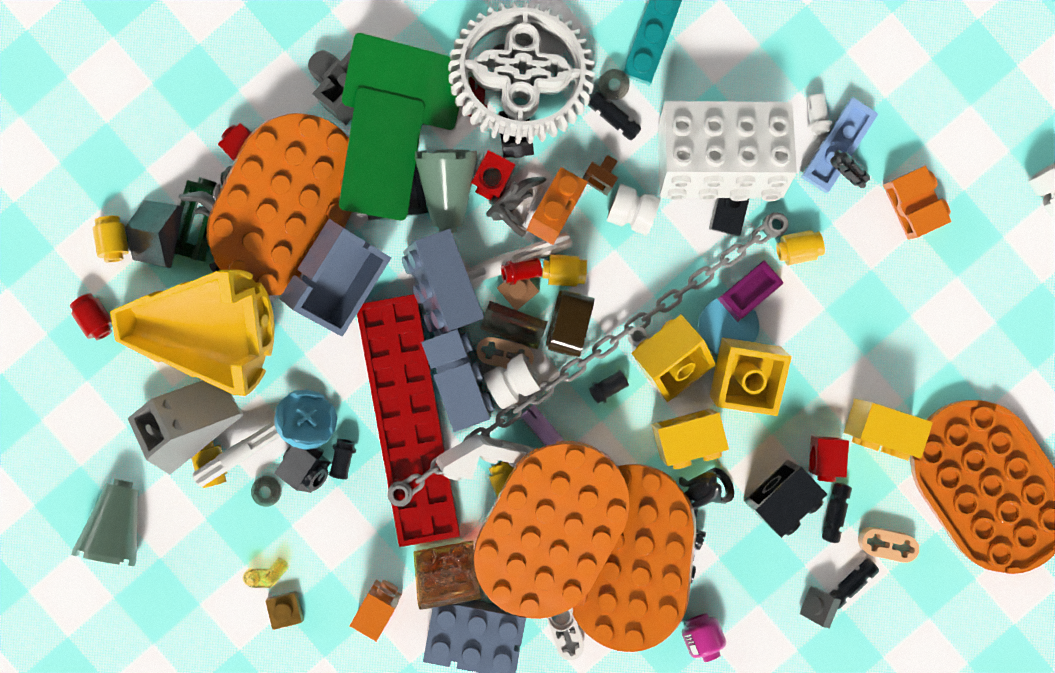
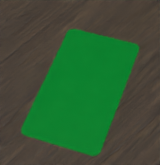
M357 33L353 39L342 94V103L345 106L354 108L356 92L359 88H367L419 100L424 104L422 124L453 130L456 126L460 106H457L455 103L457 95L451 93V86L454 84L449 83V74L451 72L448 70V65L452 60L447 55L364 33Z
M359 88L357 90L339 200V207L342 210L399 221L407 218L416 164L415 151H418L424 113L423 102L367 88Z

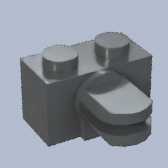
M351 50L341 61L328 51H317L309 59L308 69L311 75L321 84L312 94L325 110L346 126L352 120L354 110L353 107L345 106L342 103V94Z

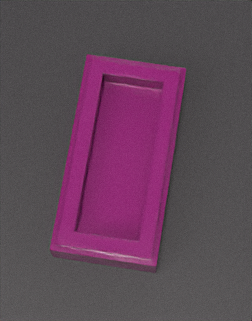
M763 260L721 295L718 300L733 318L739 322L782 286L784 282L769 264Z

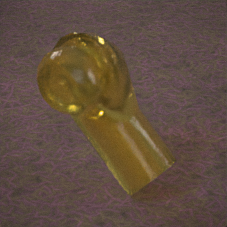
M278 557L270 568L247 569L243 573L242 580L250 588H272L288 570L290 565L283 558Z

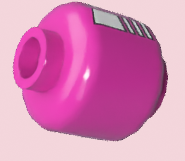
M703 613L686 620V626L682 629L681 633L690 656L702 658L704 662L721 657L720 650L726 646L727 640L718 619L709 617L708 613Z

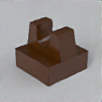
M609 155L605 157L600 166L592 161L582 179L586 180L587 184L608 196L619 178L611 173L618 161Z

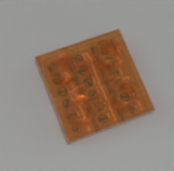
M473 540L413 551L419 610L481 599L480 584L474 566L475 545Z

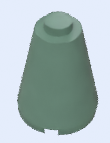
M442 149L436 150L434 153H427V150L415 151V160L432 226L438 227L439 232L450 229L452 233H456L457 227H462L464 224L472 186L471 181L473 180L477 162V150Z
M114 479L113 485H105L72 549V556H79L80 551L84 552V559L120 565V562L123 563L124 559L129 560L128 566L135 567L137 561L138 490L132 489L133 482Z

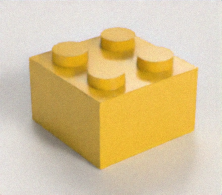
M682 314L675 319L667 321L660 331L650 339L641 341L631 353L646 378L667 403L716 366L704 339Z
M722 337L709 396L719 408L778 416L792 356L781 346Z
M854 399L843 433L853 436L852 443L879 451L881 445L880 452L909 461L910 455L922 458L933 422L873 402Z
M710 408L651 424L660 459L667 466L673 465V469L688 467L692 465L691 460L703 457L704 461L722 457L721 452L729 450L720 413Z

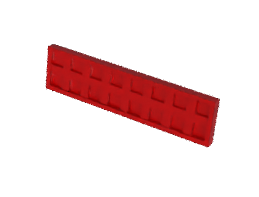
M414 294L363 303L357 313L388 489L394 482L404 481L413 474L423 475L431 469L430 464L433 459L445 452L431 369L421 343L425 341L419 303ZM433 473L427 477L424 487L413 495L407 505L395 506L391 503L399 547L460 537L451 479L443 474L437 475ZM417 478L409 482L412 489L416 488L420 484L415 483V480ZM400 488L394 491L395 498L399 500L404 499L405 491Z

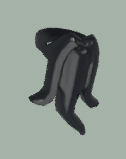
M712 468L689 481L684 477L679 478V485L689 487L684 494L689 498L690 502H693L692 507L695 518H697L700 507L712 502L726 504L734 498L733 483L726 472L720 468ZM717 478L721 480L725 487L724 497H721L722 486L717 482Z

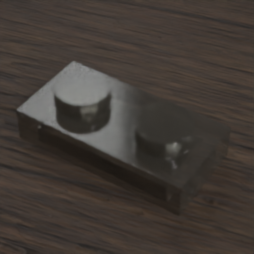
M489 301L480 329L538 350L548 321Z

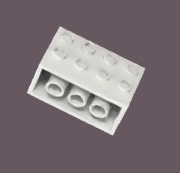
M665 101L658 126L660 197H668L672 201H680L686 198H699L703 201H712L717 198H731L733 201L762 198L764 201H776L784 198L797 174L793 102Z

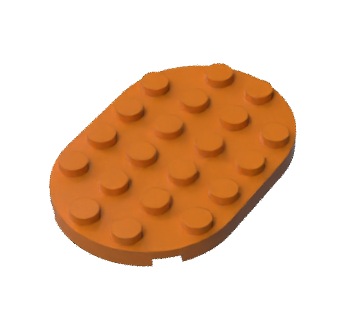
M289 113L265 121L247 137L221 187L208 218L207 240L214 261L220 270L235 269L247 271L253 274L252 279L256 283H262L269 296L282 295L294 275L300 277L302 274L298 268L327 221L331 219L345 228L352 212L342 210L339 207L349 138L340 128L330 121L315 115Z
M983 400L956 401L941 407L931 414L926 420L933 422L922 458L910 456L911 472L919 493L957 549L978 566L1006 574L1028 572L1045 564L1055 555V468L1023 421L1007 408Z
M556 441L555 444L532 450L515 465L479 531L474 549V566L478 582L484 593L494 604L504 611L519 617L541 619L562 614L584 599L594 585L628 520L630 510L629 492L625 479L615 462L604 452L589 444L577 441Z
M625 464L618 466L625 479L630 499V510L626 526L594 585L584 599L573 607L572 614L582 630L597 643L616 651L638 652L662 643L678 628L684 618L690 595L696 540V518L689 498L686 497L671 476L648 465Z

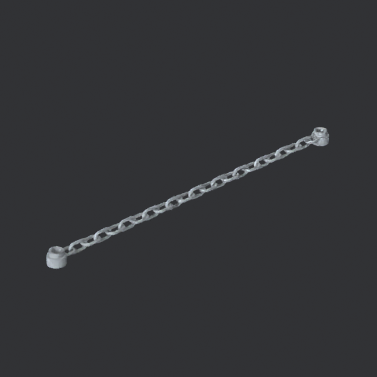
M779 212L767 215L763 219L762 225L752 232V239L744 245L740 243L732 245L721 254L720 262L712 268L704 266L693 273L688 279V285L680 291L677 289L669 290L657 300L655 309L648 314L645 312L637 313L625 323L624 331L617 336L607 335L595 343L592 348V354L585 359L575 358L561 368L560 377L553 382H541L542 387L547 385L545 387L546 391L550 390L543 397L536 400L537 395H528V399L522 404H513L500 411L496 415L493 425L487 429L484 427L475 429L463 441L479 432H482L480 435L490 437V432L498 426L507 428L520 419L522 409L529 404L539 405L551 397L554 393V386L563 380L566 382L573 381L586 371V363L595 357L603 359L615 351L619 345L618 340L634 328L633 326L629 327V325L635 320L642 317L641 321H646V323L640 327L647 328L653 315L659 311L662 313L671 311L682 302L683 294L691 288L699 290L714 279V272L720 267H731L746 256V249L754 243L764 244L771 238L782 236L789 227L787 217ZM773 219L780 221L781 228L779 230L773 228ZM763 230L766 237L759 240L761 235H757V233ZM738 248L737 253H741V255L729 262L730 259L728 257L725 258V256ZM706 271L705 275H710V277L696 285L698 282L697 280L693 281V279ZM674 294L673 298H678V300L664 308L666 304H661V302ZM611 339L609 344L614 345L603 354H600L602 350H597V348ZM579 362L577 367L582 368L571 377H568L570 374L565 371ZM514 409L513 414L517 413V415L504 423L505 419H500V417ZM437 457L431 462V469L423 475L413 474L404 481L394 482L387 492L389 501L395 506L407 505L413 495L424 487L427 477L433 473L437 475L443 474L441 470H438L439 466L435 465ZM417 478L415 480V483L420 484L416 488L412 489L409 482ZM400 488L405 491L404 499L399 500L395 498L394 491Z

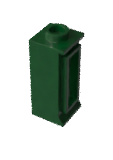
M199 177L197 182L187 180L183 194L203 191L213 196V190L217 182ZM181 200L180 206L184 207L174 254L205 262L209 246L207 240L209 217L204 215L196 245L187 243L198 202Z

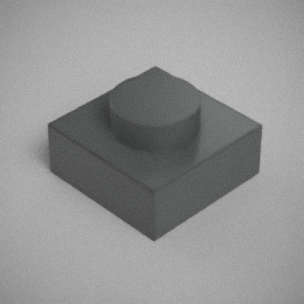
M810 586L799 614L821 627L830 629L841 600L817 587Z

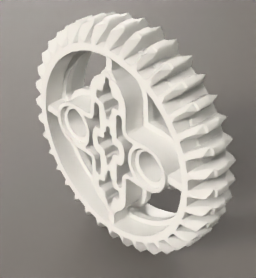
M513 1L509 9H506L501 2L498 6V12L491 7L487 9V17L479 12L476 16V22L470 20L467 23V29L460 31V39L454 41L455 49L450 52V59L452 61L448 65V70L451 72L449 74V83L454 84L451 86V93L457 95L456 105L463 106L462 114L464 116L472 114L470 118L472 125L481 122L480 131L482 133L490 128L492 129L491 137L494 139L498 133L503 134L504 142H507L510 136H514L517 145L521 143L522 137H526L528 143L531 144L534 141V136H538L539 140L543 142L546 139V132L553 138L557 136L558 129L565 132L568 129V123L575 124L578 118L577 115L581 116L584 113V105H588L590 101L589 95L592 94L594 89L592 82H594L595 73L592 71L595 64L594 61L590 60L592 56L591 49H585L587 47V39H579L581 35L580 29L571 31L573 25L571 20L565 23L562 22V13L557 14L555 17L552 16L551 7L546 9L545 12L541 11L539 2L534 6V9L528 8L527 1L523 3L522 7H517V4ZM514 26L506 35L504 50H485L474 60H469L473 48L482 38L498 29ZM537 29L551 35L565 47L574 62L575 68H572L566 59L560 55L542 53L541 36ZM523 40L530 45L523 47L517 44V42ZM488 68H493V72H489ZM468 76L476 80L483 89L502 91V108L511 119L497 115L486 108L472 92ZM569 84L575 85L569 100L559 111L542 119L525 121L536 113L540 94L555 95L565 90ZM516 98H522L526 100L528 104L517 105L516 103H514L513 100Z

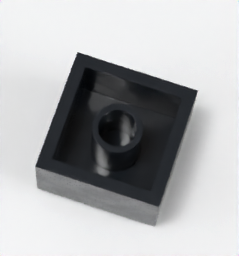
M787 459L744 502L768 528L782 538L785 534L787 536L793 534L800 527V520L808 513L813 514L820 509L824 503L822 499L828 494L802 466Z

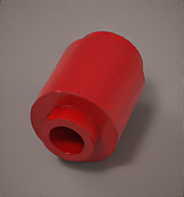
M92 293L78 297L69 305L72 309V317L87 339L95 338L96 341H99L113 332L111 329L113 327L111 316L100 299L94 298Z

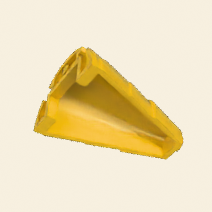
M224 269L193 281L178 284L165 291L150 293L111 310L110 314L116 342L158 363L162 361L191 377H197L230 394L247 396L257 387L266 372L262 368L266 356L272 355L275 334L273 309L266 289L262 283H256L252 279L253 274L244 270Z

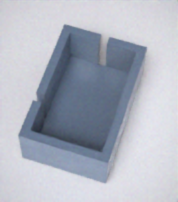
M329 219L298 268L302 274L300 277L296 275L292 277L279 299L293 311L343 337L392 257Z
M450 229L415 240L403 251V267L406 273L411 274L412 278L414 277L416 281L415 286H413L415 298L419 304H423L426 315H424L425 324L429 332H434L435 337L463 328L484 318Z
M456 329L421 342L430 368H436L438 374L433 376L453 432L490 420L491 411L494 410L495 406L490 392H483L480 384L485 378L479 362L473 363L469 352L473 351L474 347L469 334H463L461 329Z
M475 599L433 606L423 662L450 667L451 661L457 662L456 669L477 673H516L526 618L508 613L494 603Z

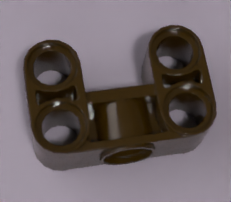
M559 290L545 344L548 350L580 357L593 311L594 297L567 290Z

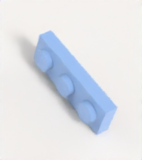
M853 97L849 99L830 132H828L802 173L801 178L824 193H828L841 174L830 163V159L834 157V152L841 150L842 152H847L852 157L878 116V113Z

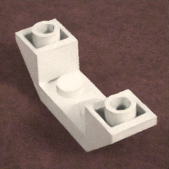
M475 434L437 457L436 463L443 475L449 479L461 480L462 477L473 479L479 458L494 464L498 463L499 460L509 462L510 466L515 467L526 454L534 450V447Z

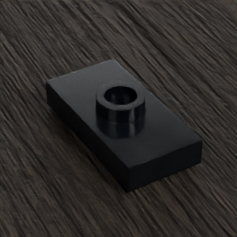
M717 198L709 230L740 237L749 199L733 201L731 198Z

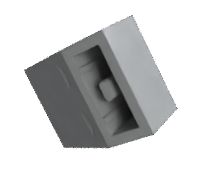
M201 380L151 398L127 419L145 459L171 475L240 419L243 414L232 394Z

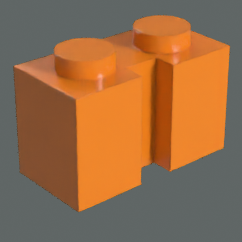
M926 165L883 184L908 240L919 238L952 222L949 216L951 214L950 207L945 199H938L934 191L938 186L937 179L934 173L927 169Z
M560 167L533 214L526 231L554 245L588 182Z
M375 580L349 627L377 642L402 596L401 593L397 592L398 587L386 580H382V582Z

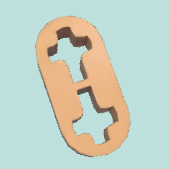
M487 337L482 339L477 345L476 353L478 358L488 365L501 366L507 369V363L511 360V358L506 357L507 352L516 354L519 349L525 350L524 354L529 357L531 365L534 360L532 350L524 344L496 337ZM489 342H494L495 348L504 351L503 356L493 355L491 359H487L486 353L482 351V346H488Z
M867 527L858 536L860 548L874 557L909 563L914 561L919 554L918 542L910 535L878 527ZM876 534V537L885 541L884 546L874 544L872 549L867 540L868 538H873ZM904 541L910 546L909 551H903V554L899 550L892 548L893 543L903 545Z

